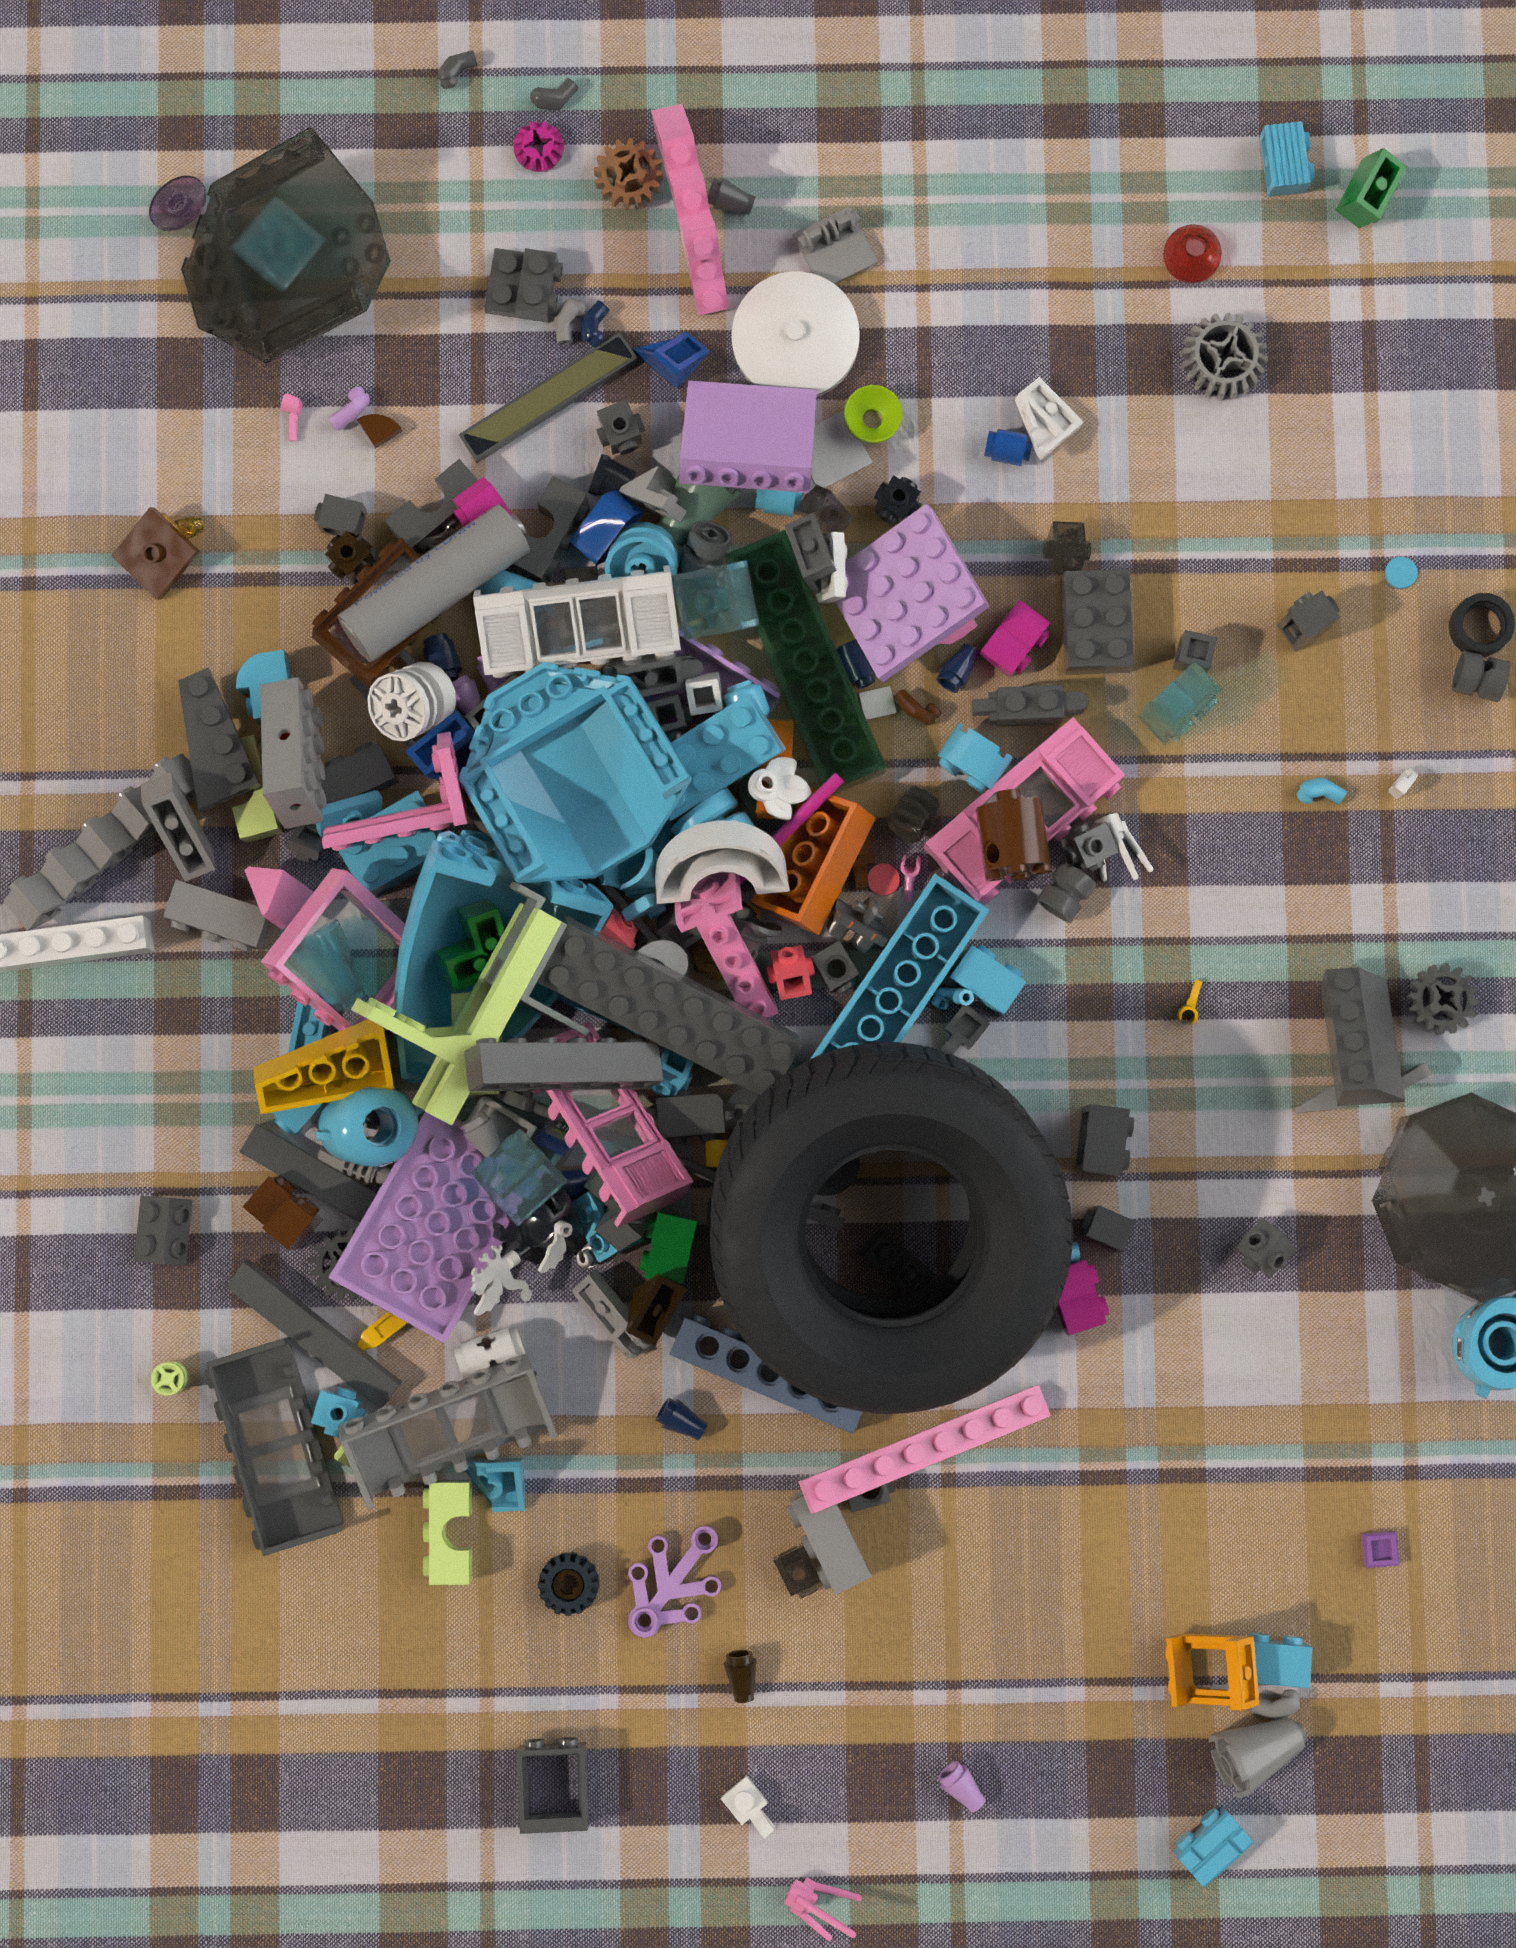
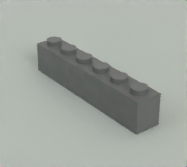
M483 1038L477 1040L476 1045L464 1051L468 1091L648 1089L663 1082L659 1044L645 1042V1038H631L625 1042H616V1038H602L596 1042H587L586 1038H573L567 1040V1043H557L556 1038H543L537 1040V1043H527L526 1038H513L507 1040L506 1043H497L496 1038Z

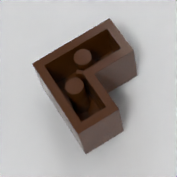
M268 1176L244 1204L243 1208L264 1225L262 1228L287 1250H298L323 1221V1218L317 1214L321 1209L307 1197L302 1198L300 1196L298 1198L292 1192L296 1188L282 1176L278 1179Z

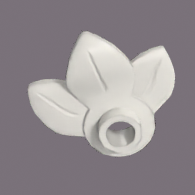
M789 757L772 759L765 769L755 771L748 781L750 795L754 799L762 801L767 812L780 820H790L792 815L791 804L801 803L812 794L807 782L800 776L794 775L797 762ZM762 780L769 785V789L763 787Z

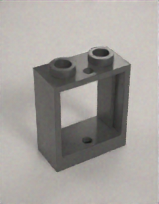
M577 1737L559 1738L558 1743L545 1744L544 1739L525 1740L524 1745H519L517 1749L520 1834L588 1831L589 1803L586 1742H578ZM577 1755L579 1811L530 1813L528 1757Z

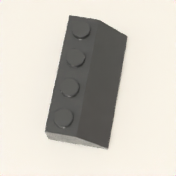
M1359 967L1325 969L1320 988L1337 1106L1404 1102L1405 1098L1387 980Z

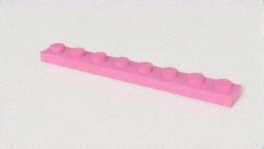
M1035 1385L798 1482L810 1514L816 1513L1051 1415L1040 1386Z

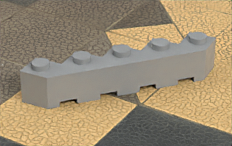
M183 753L171 759L166 756L153 766L154 773L148 781L172 772L188 804L195 800L196 794L191 763ZM132 786L127 787L117 796L118 803L110 813L100 818L93 816L81 826L83 831L74 843L64 848L61 846L53 848L45 856L47 861L38 873L28 878L23 875L11 883L9 886L11 891L3 902L27 931L54 918L62 911L59 906L74 896L78 898L97 882L96 876L103 872L104 869L108 867L114 868L133 852L132 846L139 842L140 839L144 837L149 839L157 832L142 805L141 786L135 789Z

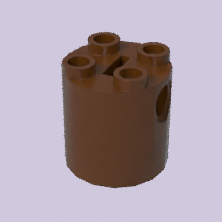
M1006 789L995 792L983 805L976 808L985 879L987 882L1003 880L1005 876L1009 875L1010 881H1021L1030 878L1029 872L1036 875L1052 871L1041 799L1024 797L1020 794L1019 789Z

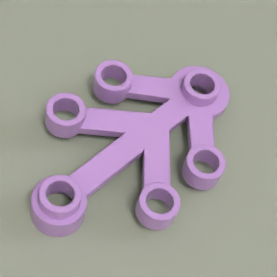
M702 1525L693 1531L691 1547L670 1575L666 1557L668 1549L667 1539L662 1535H655L649 1540L648 1549L653 1554L658 1592L649 1603L645 1583L648 1576V1568L642 1562L633 1563L628 1570V1576L633 1582L636 1606L629 1614L628 1624L630 1630L635 1635L647 1638L656 1634L661 1625L684 1621L694 1624L700 1620L702 1610L695 1602L685 1604L682 1609L661 1611V1609L669 1599L703 1594L712 1597L721 1591V1581L715 1575H708L702 1581L680 1584L702 1553H709L716 1548L718 1535L714 1528ZM703 1532L711 1536L710 1543L706 1545L701 1544L698 1540V1536ZM657 1539L662 1540L665 1545L664 1549L659 1552L652 1548V1542ZM635 1567L644 1569L645 1575L642 1578L637 1579L632 1575V1570ZM708 1580H714L717 1582L718 1588L710 1592L705 1588V1583ZM689 1607L696 1608L698 1611L697 1617L689 1619L685 1615L686 1609ZM642 1614H648L651 1617L649 1625L643 1626L639 1623V1617Z

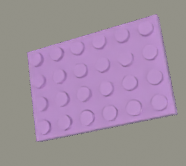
M424 1112L418 1122L417 1136L411 1148L394 1163L328 1278L445 1344L474 1294L470 1290L473 1285L472 1270L477 1268V1273H479L481 1268L485 1269L487 1266L486 1262L479 1261V1257H483V1253H487L489 1258L493 1259L494 1252L491 1246L497 1247V1244L502 1245L503 1241L493 1237V1223H500L504 1226V1229L507 1228L509 1224L507 1214L516 1213V1205L521 1203V1198L527 1195L529 1190L534 1189L544 1170L504 1146L502 1147L505 1150V1154L495 1161L488 1163L485 1156L463 1135L465 1131L462 1127L463 1122L455 1119L453 1125H450Z

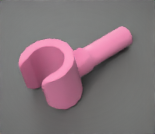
M284 394L281 402V411L290 413L289 441H296L297 420L303 409V403L296 396Z
M904 855L901 863V871L905 875L906 881L904 901L912 902L915 876L920 871L921 858L917 855L916 866L909 867L905 863L906 855Z

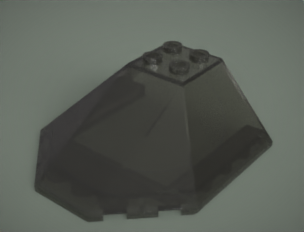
M313 128L305 129L210 185L207 196L210 197L205 214H200L192 239L195 240L190 257H185L181 267L196 323L200 330L222 339L221 341L251 354L254 358L264 363H269L368 310L391 262L375 206L370 197Z

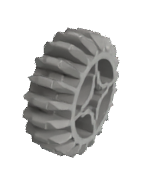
M1230 312L1225 314L1223 321H1221L1217 313L1212 315L1211 322L1206 318L1201 319L1200 327L1193 326L1190 330L1191 336L1185 337L1183 344L1186 348L1182 349L1180 356L1186 359L1183 361L1181 368L1183 370H1191L1186 376L1187 381L1197 380L1194 386L1195 391L1200 390L1203 386L1207 389L1205 392L1206 397H1210L1212 392L1215 391L1217 392L1218 400H1222L1226 392L1231 400L1236 398L1238 391L1242 395H1246L1249 391V386L1256 387L1259 380L1257 377L1264 375L1265 368L1262 365H1265L1268 361V356L1262 354L1266 351L1267 344L1257 343L1263 336L1262 332L1254 334L1251 332L1254 327L1253 322L1248 323L1247 326L1242 325V315L1237 318L1236 322L1231 321L1232 316ZM1217 335L1227 336V338L1222 342H1216L1211 340L1209 343L1205 341L1206 339ZM1237 341L1245 348L1248 358H1245L1246 354L1238 350ZM1229 346L1227 351L1229 356L1223 365L1219 367L1222 360L1220 356L1222 352L1224 353L1226 347ZM1200 354L1203 355V359L1211 364V373L1203 365ZM1239 370L1244 372L1237 377L1221 378V375L1226 371L1237 373Z

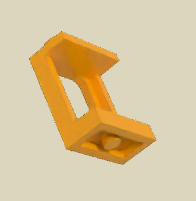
M1183 1633L1166 1638L1165 1655L1168 1661L1170 1679L1168 1691L1171 1695L1172 1707H1179L1185 1704L1230 1706V1710L1243 1711L1260 1705L1254 1636ZM1193 1648L1226 1651L1229 1690L1197 1688L1194 1685L1191 1659Z

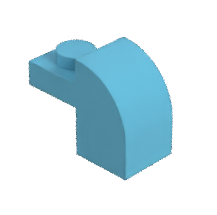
M284 650L254 655L242 665L238 672L236 689L241 695L250 694V697H246L247 713L249 717L253 716V719L259 725H261L260 685L292 678L289 656Z

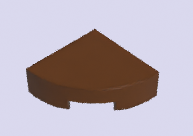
M370 414L357 419L375 449L402 432L401 427L394 420L384 415Z

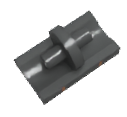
M869 897L863 903L856 900L851 906L838 898L836 899L832 907L833 915L826 925L831 936L840 940L843 939L849 930L855 932L851 938L852 945L865 954L875 944L883 947L888 941V937L883 935L884 923L881 921L884 918V914L878 911V900Z

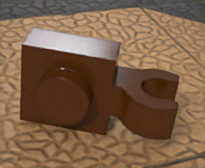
M869 831L852 866L855 890L868 889L869 882L866 866L875 865L871 831Z

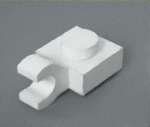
M747 1775L721 1796L720 1799L741 1825L750 1819L764 1839L775 1830V1825L762 1811V1808L768 1804L767 1799Z

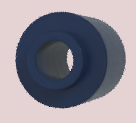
M439 633L426 638L423 641L424 648L422 649L426 662L440 667L450 678L451 682L459 678L458 674L462 672L463 668L453 640L449 639L447 633Z
M856 639L836 649L839 655L837 660L850 687L857 686L859 690L876 682L874 679L876 674Z

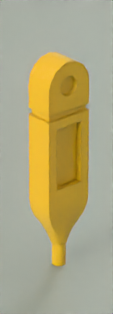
M387 1312L363 1331L357 1346L362 1350L375 1348L408 1323Z

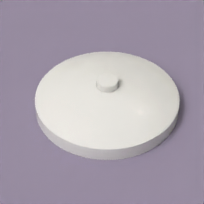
M792 271L768 277L747 293L734 316L732 325L734 356L741 372L752 385L817 390V398L828 393L843 381L851 370L858 353L860 332L854 307L839 287L816 274Z

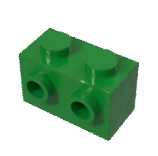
M1385 148L1364 157L1343 194L1336 211L1358 228L1378 222L1384 215L1386 207L1393 193L1397 190L1408 166Z

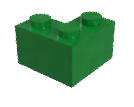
M488 899L457 909L465 940L435 951L443 979L454 991L477 983L505 931L498 908Z
M658 1213L657 1219H650L646 1237L652 1239L650 1252L644 1250L640 1264V1270L645 1271L644 1278L651 1279L659 1273L684 1285L698 1226L697 1221Z

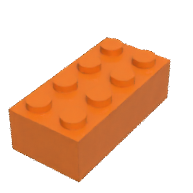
M810 787L811 792H812L811 796H812L818 789H815V788ZM831 795L780 846L786 861L789 891L757 895L755 892L750 903L770 917L819 935L876 818L858 803ZM806 799L805 801H803V802H801V803H798V805H797V807H796L794 813H795L808 799Z

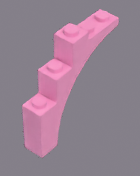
M682 104L651 110L656 139L667 174L680 228L698 316L729 309L716 226L709 208L705 181L698 163L693 132Z

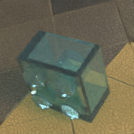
M274 196L269 198L230 246V249L280 292L289 287L326 240L279 198Z
M746 560L671 575L684 640L738 631L759 625Z
M1194 661L1150 701L1138 717L1164 745L1171 739L1176 743L1195 725L1193 721L1195 717L1201 721L1219 703L1215 697L1222 689Z
M521 1128L508 1136L501 1146L491 1155L482 1159L478 1166L470 1172L517 1226L568 1181Z

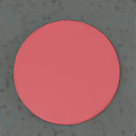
M881 863L875 865L868 874L869 888L880 896L892 894L900 883L898 871L890 864Z

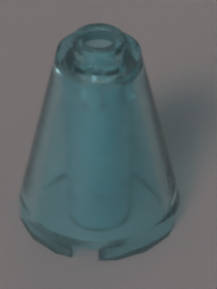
M337 919L323 925L312 934L305 936L287 959V962L337 1011L344 1009L346 1013L352 1011L351 1009L356 999H361L365 995L344 931Z

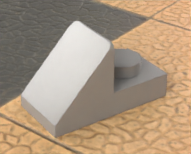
M661 467L649 470L624 484L619 490V493L638 507L680 523L687 512L677 504L678 498L671 494L676 479Z

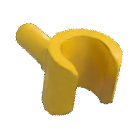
M1195 980L1186 1005L1179 1008L1177 1012L1179 1021L1182 1019L1183 1012L1189 1009L1193 1012L1190 1025L1197 1022L1199 1015L1195 1007L1203 984L1202 981Z

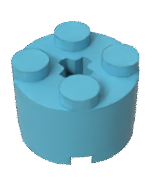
M958 723L937 755L941 759L938 764L955 777L961 772L968 777L966 779L967 784L983 794L986 789L991 790L1013 757L1008 753L1004 758L1001 757L1002 752L999 751V746L970 728L966 733L962 732L964 726Z

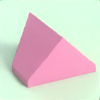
M251 866L245 869L262 916L282 930L291 923L314 893L284 870Z

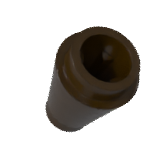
M735 1650L726 1654L724 1668L736 1703H747L754 1700L757 1660L753 1658V1653L750 1650Z

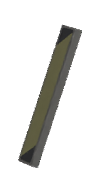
M619 332L458 435L475 462L479 463L638 362V359Z

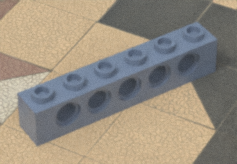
M694 1314L692 1319L684 1318L669 1355L852 1434L854 1433L862 1414L861 1411L839 1406L827 1407L822 1403V1400L807 1393H795L791 1389V1384L780 1376L774 1381H766L760 1374L761 1367L765 1363L752 1351L746 1342L741 1341L742 1336L739 1332L724 1327L722 1332L710 1327L712 1321L697 1314ZM706 1336L716 1338L719 1343L718 1351L712 1355L704 1354L699 1346L702 1338ZM737 1349L745 1350L749 1355V1363L743 1368H736L730 1362L731 1353Z

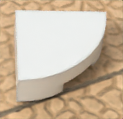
M1410 767L1406 768L1388 789V793L1396 799L1400 798L1411 787L1418 774Z

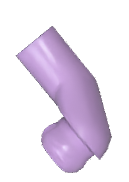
M362 387L351 389L348 393V398L351 402L329 417L331 424L338 431L354 421L369 405V394H365Z

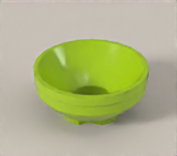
M868 385L857 389L847 400L844 409L845 424L854 438L866 444H880L891 439L900 428L903 417L902 405L898 397L891 390L879 385ZM871 411L877 412L882 417L881 425L877 428L867 427L863 422V417L866 413Z

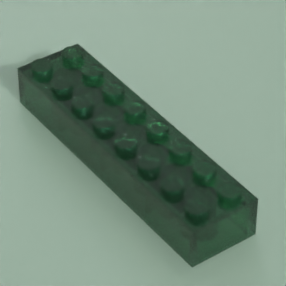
M786 530L725 554L727 569L790 717L794 721V726L820 787L835 772L844 780V783L832 795L885 774L887 766L812 591L802 577Z

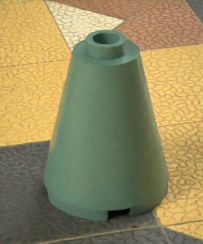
M678 475L671 494L678 498L677 504L687 512L681 523L661 516L658 526L663 527L672 535L676 544L678 543L683 547L686 544L693 523L697 521L711 522L733 503L741 493L735 489L731 494L727 491L729 487L679 484Z

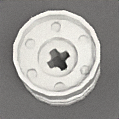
M417 662L378 677L371 685L367 698L368 711L374 725L383 735L398 741H406L432 730L451 715L456 706L455 689L450 678L440 667L430 662Z

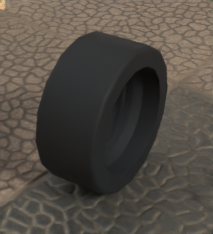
M1477 593L1466 598L1452 612L1449 621V635L1454 645L1461 652L1465 650L1481 654L1483 657H1488L1501 650L1511 640L1515 630V616L1510 605L1501 597L1491 593ZM1485 607L1497 615L1501 629L1494 641L1487 644H1479L1467 636L1463 628V621L1465 615L1473 608Z

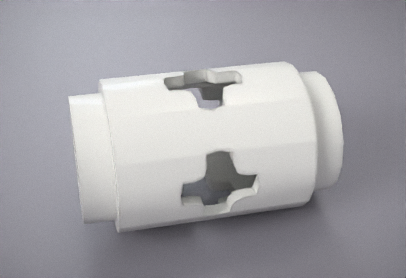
M505 1327L461 1342V1346L454 1348L463 1379L471 1377L477 1370L488 1369L491 1360H496L497 1364H501L511 1357L526 1354L517 1327L510 1330L509 1327ZM484 1338L493 1339L491 1340L490 1347H485V1344L481 1343Z

